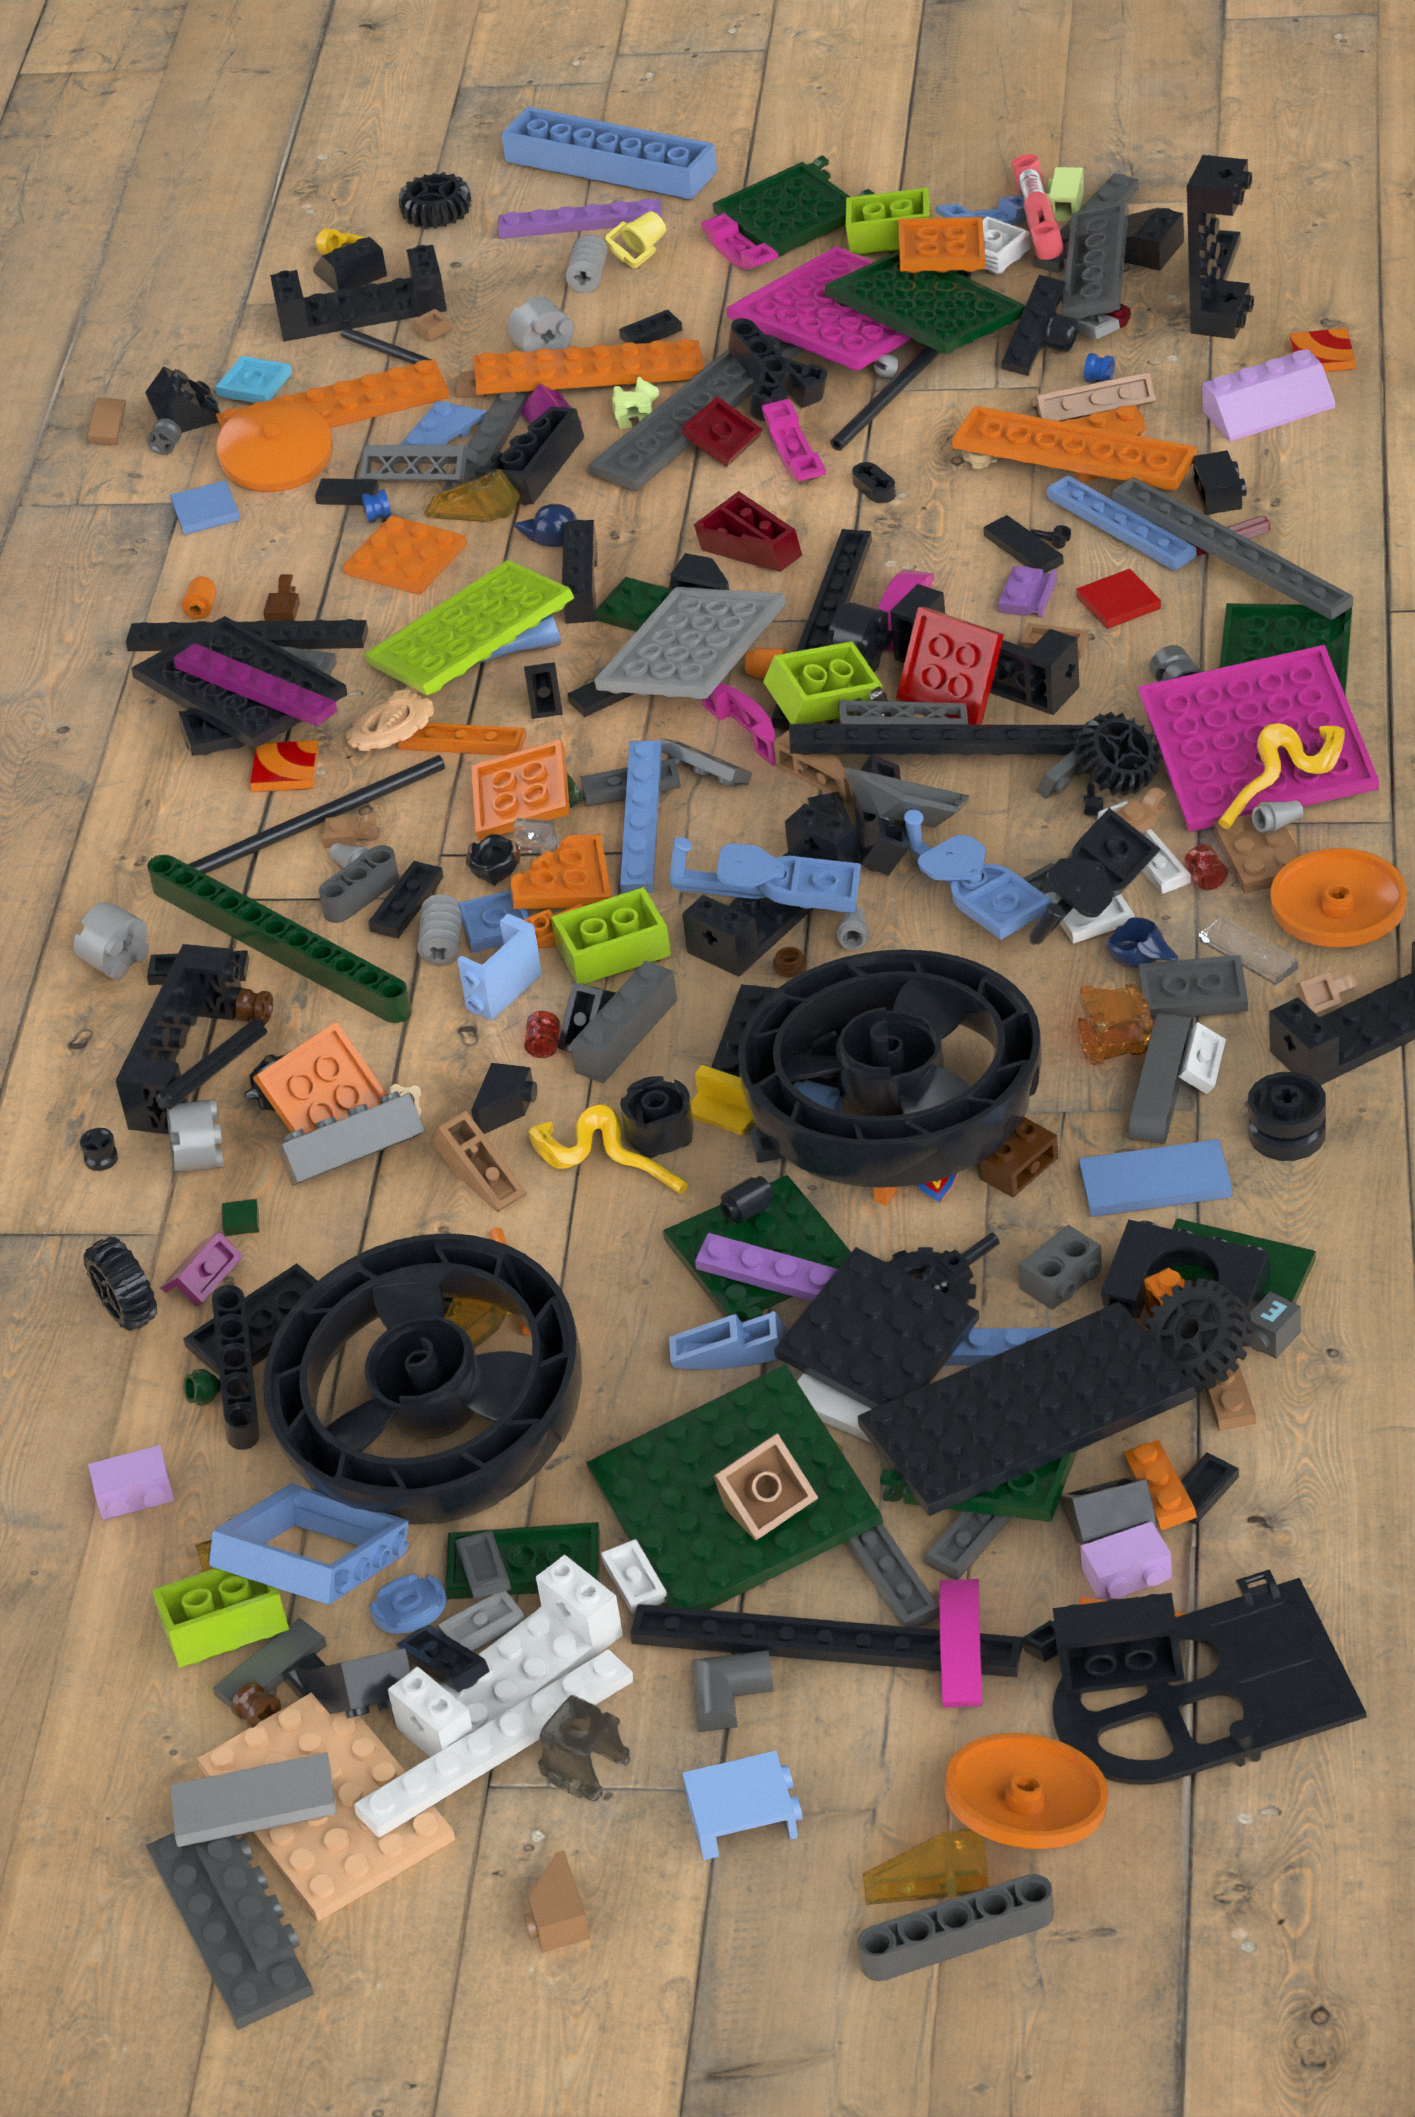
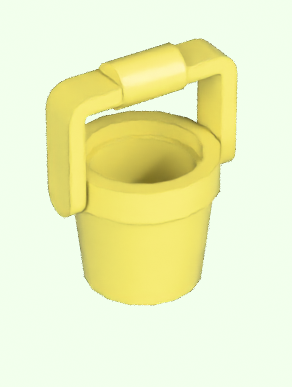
M648 211L632 222H621L606 235L605 243L611 250L610 252L620 261L625 262L631 268H638L655 253L656 248L654 245L666 233V226L655 212ZM621 233L627 246L640 256L634 259L624 248L616 244L613 239Z

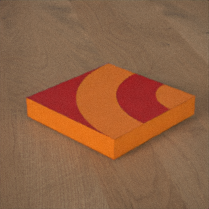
M1347 328L1289 333L1292 354L1299 350L1308 349L1321 362L1324 372L1355 369V358Z
M318 740L273 742L258 746L255 749L252 767L251 791L313 789L320 749Z

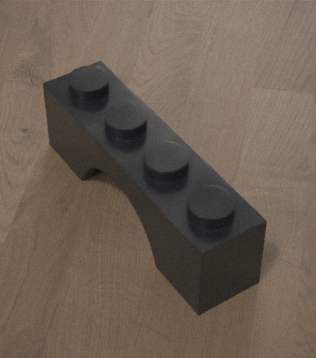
M594 520L564 522L562 585L569 587L574 597L564 607L566 624L596 622L595 610L597 603L594 567H597L598 546Z
M872 754L860 769L861 771L901 780L899 765ZM853 792L860 864L871 871H878L889 876L909 849L906 827L881 817L875 818L876 814L864 812Z

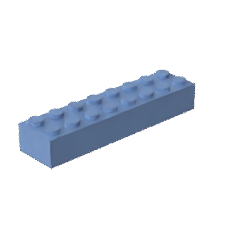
M527 107L501 133L506 162L516 163L520 166L540 168L545 171L560 172L565 175L584 177L589 180L609 182L613 185H624L638 190L653 191L658 194L673 195L682 199H693L717 173L714 143Z

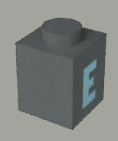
M1269 1292L1250 1312L1252 1319L1249 1322L1253 1325V1332L1248 1335L1252 1338L1251 1347L1258 1352H1263L1276 1359L1301 1333V1306L1272 1292Z

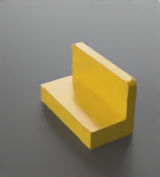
M701 1065L695 1072L697 1094L691 1100L693 1119L744 1135L752 1126L754 1120L741 1086V1078Z

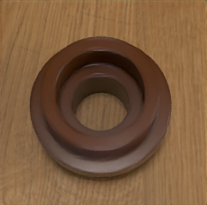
M795 947L780 949L773 960L774 971L784 977L797 976L807 966L805 956Z

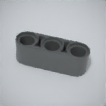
M379 845L369 849L319 887L323 914L327 921L339 923L349 919L398 882V868L395 853L391 847Z

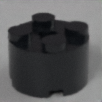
M843 603L837 609L832 619L829 630L835 632L833 641L827 640V646L853 641L872 671L875 672L879 667L880 657L884 648H889L893 639L892 631L888 630V613L857 603Z
M651 1076L640 1079L627 1088L626 1096L624 1099L622 1097L620 1101L624 1132L627 1142L634 1149L640 1151V1155L654 1158L659 1154L669 1153L680 1147L690 1145L694 1124L689 1091L683 1083L675 1079L674 1083L664 1081L663 1076Z

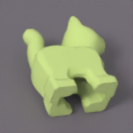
M638 376L635 392H624L619 386L613 388L612 407L619 428H632V422L629 421L630 418H639L640 422L652 412V403L659 397L658 387L653 386L648 381H643Z

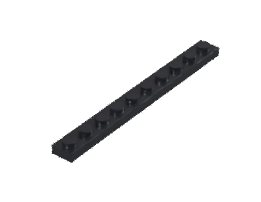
M841 530L796 651L827 646V640L833 641L835 631L829 630L832 619L837 609L843 603L849 604L848 602L851 600L872 542L871 531ZM776 704L771 717L773 728L789 730L790 722L779 705Z
M789 724L790 754L802 755L1056 754L1062 756L1069 754L1075 749L1077 735L1083 730L1084 725Z
M638 1604L630 1632L632 1644L730 1653H750L769 1650V1656L941 1671L940 1630ZM980 1633L982 1675L1017 1677L1023 1648L1022 1637Z

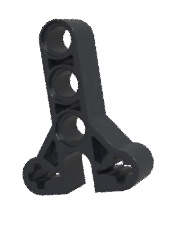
M739 318L732 322L728 350L756 383L753 387L750 413L755 419L765 421L762 405L786 400L789 395L802 408L822 400L827 379V371L822 366L817 364L806 365L783 357L752 320Z

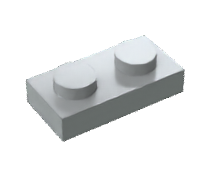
M504 1591L493 1594L438 1624V1629L443 1634L474 1651L509 1632L525 1619L522 1610L510 1595Z

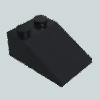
M1158 207L1128 215L1124 263L1160 271L1184 243L1183 213L1172 211L1169 208Z

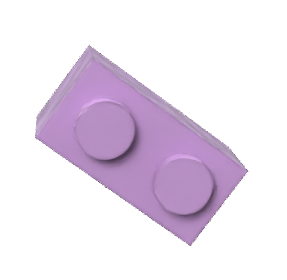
M160 1445L88 1464L102 1520L175 1501Z
M1152 1521L1081 1545L1082 1572L1098 1599H1120L1127 1594L1150 1586H1157L1164 1581L1172 1579L1171 1553Z

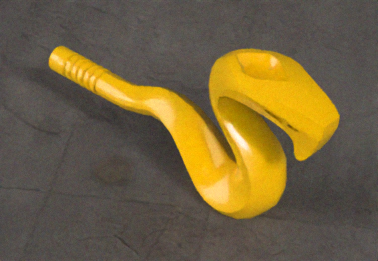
M1281 723L1266 725L1261 731L1257 742V749L1265 770L1238 794L1219 819L1220 826L1229 829L1248 802L1257 793L1271 786L1278 778L1281 771V761L1277 748H1286L1293 763L1299 769L1311 774L1327 773L1334 768L1341 754L1345 736L1344 728L1339 726H1320V737L1326 741L1318 754L1307 756L1304 753L1301 739L1293 728Z
M592 1105L579 1115L575 1126L577 1144L572 1148L562 1146L551 1137L554 1132L553 1122L551 1121L538 1124L528 1130L532 1146L539 1156L554 1169H566L580 1164L591 1150L593 1133L595 1131H602L605 1151L615 1162L641 1169L679 1194H683L688 1188L686 1181L657 1162L623 1148L621 1145L622 1123L617 1112L609 1105Z

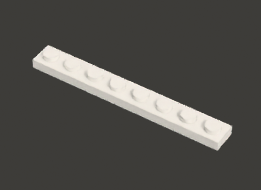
M609 1649L354 1803L355 1814L378 1838L382 1837L633 1682V1671Z

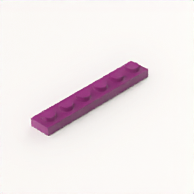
M195 643L174 657L176 669L316 727L337 712L336 701Z

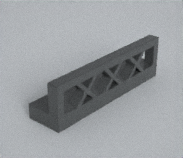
M364 445L360 479L464 482L466 464H477L478 452L464 445ZM372 461L384 463V466L377 473H370ZM395 464H409L402 473H397L393 468ZM420 464H434L426 474H422L418 469ZM445 464H456L455 474H447L443 466Z
M839 700L840 724H968L966 703ZM847 712H859L863 715L847 716ZM881 713H891L894 716L884 717ZM913 714H923L926 717H915ZM944 715H959L960 718H947Z

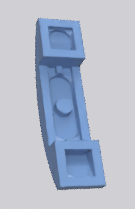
M1021 195L1000 198L998 208L970 212L958 203L936 206L935 212L944 218L983 217L985 219L988 216L1013 226L1026 219L1023 208L1024 198Z

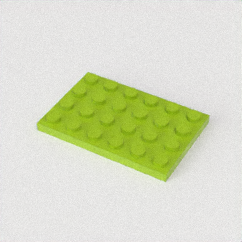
M508 559L364 653V657L372 667L425 695L433 694L441 690L443 685L453 678L464 675L468 668L477 662L488 659L492 652L501 646L512 643L516 636L539 625L541 620L551 613L562 610L565 604L574 599L569 587Z

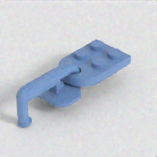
M915 809L908 810L905 813L904 820L906 822L910 854L918 862L921 871L932 879L943 880L951 886L953 903L964 914L1000 940L1044 915L1047 905L1052 903V899L1007 867L997 864H984L986 847L971 836L958 835L931 848L922 841L921 823L923 821V814Z
M676 837L673 841L670 884L677 890L751 899L768 897L777 903L799 906L805 909H827L840 913L856 912L861 864L797 856L774 858L759 846L732 843L721 848L717 873L686 870L687 852L692 849V844L683 837Z

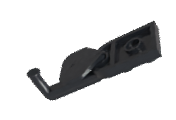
M1109 807L1076 842L1068 857L1058 860L1047 873L1046 881L1049 888L1061 899L1057 904L1049 903L1047 905L1046 912L1030 933L1029 942L1032 945L1042 943L1073 908L1086 917L1095 918L1100 916L1110 905L1112 898L1120 895L1153 860L1160 851V848Z

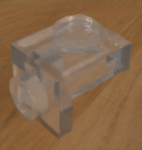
M516 818L513 828L515 840L520 851L537 852L543 855L548 850L553 852L560 847V836L555 833L554 821Z

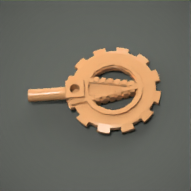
M408 685L404 690L395 691L386 703L372 707L367 710V713L359 716L352 723L353 727L347 730L346 733L349 746L352 748L358 747L360 751H369L374 748L383 749L408 739L417 730L422 729L429 722L428 718L433 716L434 707L431 706L433 705L432 701L427 697L422 699L420 695H417L418 690ZM377 725L376 732H371V730Z

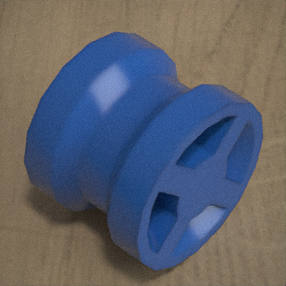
M1090 353L1087 356L1084 367L1085 382L1093 383L1095 380L1101 382L1112 380L1115 369L1114 357L1107 355L1101 358L1097 354Z
M385 489L379 490L374 495H369L368 493L361 495L368 523L374 522L376 518L383 517L388 519L390 517L391 510Z

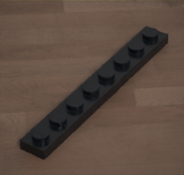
M319 619L315 621L259 620L237 622L277 646L298 649L364 648L368 633L367 620ZM213 622L131 623L126 639L127 650L162 651Z

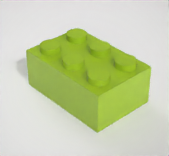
M929 187L846 198V231L850 252L868 255L872 252H894L899 250V219L933 218Z
M853 641L775 655L763 681L790 724H797L799 722L811 724L839 718V700L876 701L883 687ZM847 712V716L861 714L859 712Z
M645 887L551 917L556 948L576 983H591L639 967L644 961L652 963L671 956L667 925Z
M213 1568L152 1589L163 1630L179 1668L198 1664L204 1659L224 1652L235 1651L244 1645L262 1639H269L289 1630L281 1597L276 1587L218 1568Z

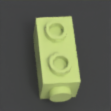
M1055 167L1053 178H1049L1048 193L1046 195L1051 201L1056 221H1069L1072 218V213L1080 210L1084 193L1083 168Z

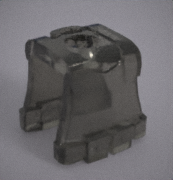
M570 1695L545 1723L540 1732L539 1741L543 1747L542 1757L538 1762L540 1773L550 1778V1782L562 1790L566 1788L567 1793L578 1798L584 1796L590 1801L598 1800L603 1795L592 1765L590 1756L592 1751L623 1766H627L631 1760L630 1750L628 1747L623 1746L619 1735V1717L608 1711L604 1713L594 1704L576 1695Z

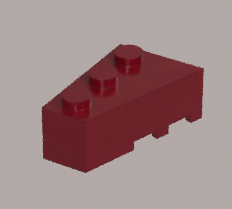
M740 491L693 524L702 551L781 572L802 556L796 530Z

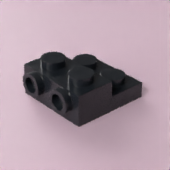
M189 710L179 712L181 733L186 747L190 749L192 756L208 755L215 751L238 749L246 746L243 742Z

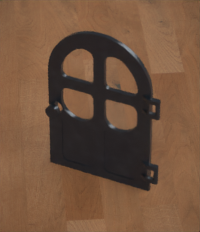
M1270 1569L1237 1579L1236 1583L1242 1594L1241 1597L1176 1617L1179 1641L1196 1640L1211 1647L1219 1656L1217 1668L1210 1675L1178 1686L1169 1685L1167 1682L1145 1685L1147 1689L1145 1696L1100 1711H1090L1083 1706L1081 1702L1083 1693L1066 1695L1062 1677L1053 1700V1720L1059 1741L1077 1749L1091 1759L1101 1770L1105 1779L1136 1785L1164 1783L1232 1761H1236L1237 1765L1242 1767L1245 1765V1757L1251 1755L1253 1761L1257 1762L1261 1759L1262 1751L1367 1718V1714L1301 1579L1296 1578L1277 1585ZM1263 1579L1266 1582L1252 1588H1248L1247 1585ZM1217 1695L1228 1696L1240 1703L1244 1713L1243 1719L1237 1720L1230 1725V1736L1206 1744L1194 1742L1180 1713V1709L1187 1704ZM1147 1717H1157L1165 1729L1173 1751L1170 1755L1161 1759L1135 1760L1107 1752L1100 1746L1098 1741L1100 1735L1107 1730Z

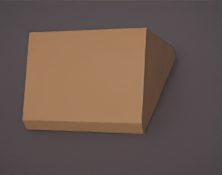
M778 1433L714 1475L724 1508L754 1540H758L818 1499V1496Z

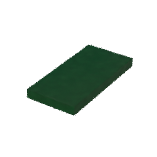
M1177 1218L1172 1228L1173 1230L1185 1229L1194 1235L1207 1238L1220 1237L1228 1243L1241 1246L1254 1245L1263 1251H1267L1269 1253L1271 1273L1261 1300L1269 1292H1272L1296 1304L1316 1260V1251L1179 1218ZM1183 1265L1171 1268V1270L1178 1272L1181 1279L1185 1281L1192 1280L1197 1283V1279H1206L1208 1282L1213 1280L1218 1283L1217 1278L1211 1272L1198 1266Z
M599 1522L492 1530L509 1578L511 1590L506 1591L509 1595L539 1593L536 1576L564 1555L600 1582ZM490 1530L448 1533L447 1600L473 1598L455 1540Z

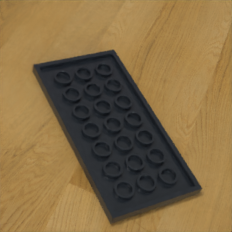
M1117 1302L862 1413L857 1418L860 1429L926 1513L931 1516L1062 1458V1456L1071 1452L1073 1453L1196 1398L1194 1385L1120 1302Z

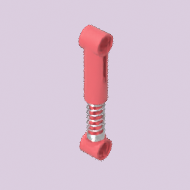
M1034 154L1021 155L1015 158L1011 165L1017 189L1023 194V208L1036 255L1042 260L1053 259L1064 252V247L1051 201L1044 192V181L1039 159Z

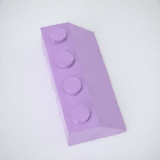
M1308 349L1299 350L1293 354L1278 359H1271L1265 363L1243 368L1240 371L1219 376L1202 383L1203 413L1229 442L1335 408V400L1323 366Z

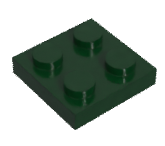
M625 577L595 610L596 621L637 632L673 589Z

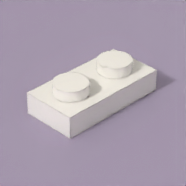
M1197 1022L1189 1031L1178 1077L1208 1094L1216 1084L1226 1039Z
M636 1539L601 1553L602 1562L632 1615L636 1613L638 1604L659 1605L665 1602L666 1590Z

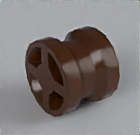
M241 989L236 1001L237 1019L246 1022L250 1019L257 1021L262 1019L267 1024L273 1011V996L271 992L261 991L254 993L252 989Z
M249 1682L241 1687L235 1694L231 1704L232 1713L240 1719H246L247 1724L252 1728L281 1709L280 1700L273 1694H266L265 1688L257 1682Z

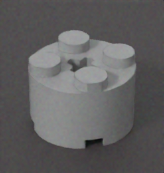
M541 296L531 297L525 300L527 303L521 308L517 306L512 311L507 323V332L512 342L522 352L528 353L543 348L550 350L566 349L569 346L573 334V322L549 299Z
M107 902L97 904L84 916L81 924L85 925L81 935L75 934L73 942L74 953L79 959L115 980H120L125 975L127 968L136 961H143L149 953V945L146 944L148 936L146 923L123 908Z
M216 1099L179 1103L171 1110L167 1109L174 1172L223 1168L221 1147L215 1148V1144H222L220 1123H213L212 1121L218 1119Z

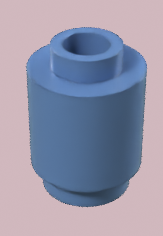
M809 1080L804 1082L797 1081L793 1085L812 1101L841 1112L843 1098L840 1096L838 1088Z

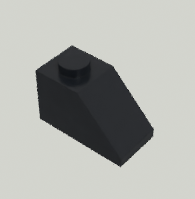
M685 553L670 574L673 590L675 587L729 590L728 581L713 558Z
M555 662L524 666L532 719L563 715Z
M573 982L557 1048L572 1052L571 1042L616 992Z
M491 1063L471 1109L473 1120L483 1134L525 1116L530 1102H534L537 1096V1083L533 1082L531 1067Z

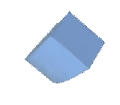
M775 1311L742 1323L738 1316L733 1314L670 1336L671 1365L673 1368L695 1370L727 1369L773 1361L777 1359L775 1358L774 1349L787 1334V1329Z

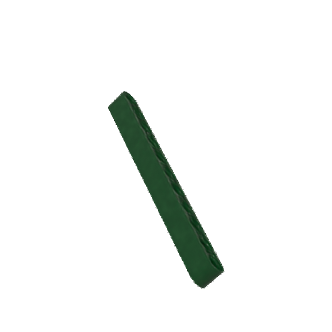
M158 855L151 858L148 862L147 868L153 892L156 896L387 1022L400 1023L411 1016L412 1009L407 985L400 978L173 856Z

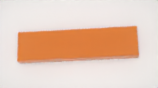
M428 722L422 729L413 733V736L397 743L399 750L505 756L522 750L526 739L525 728Z

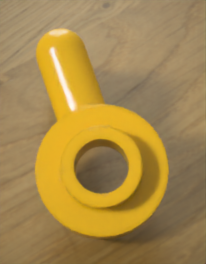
M324 228L317 235L316 246L320 254L326 255L336 248H341L343 244H352L358 239L367 237L351 233L341 234L336 229Z

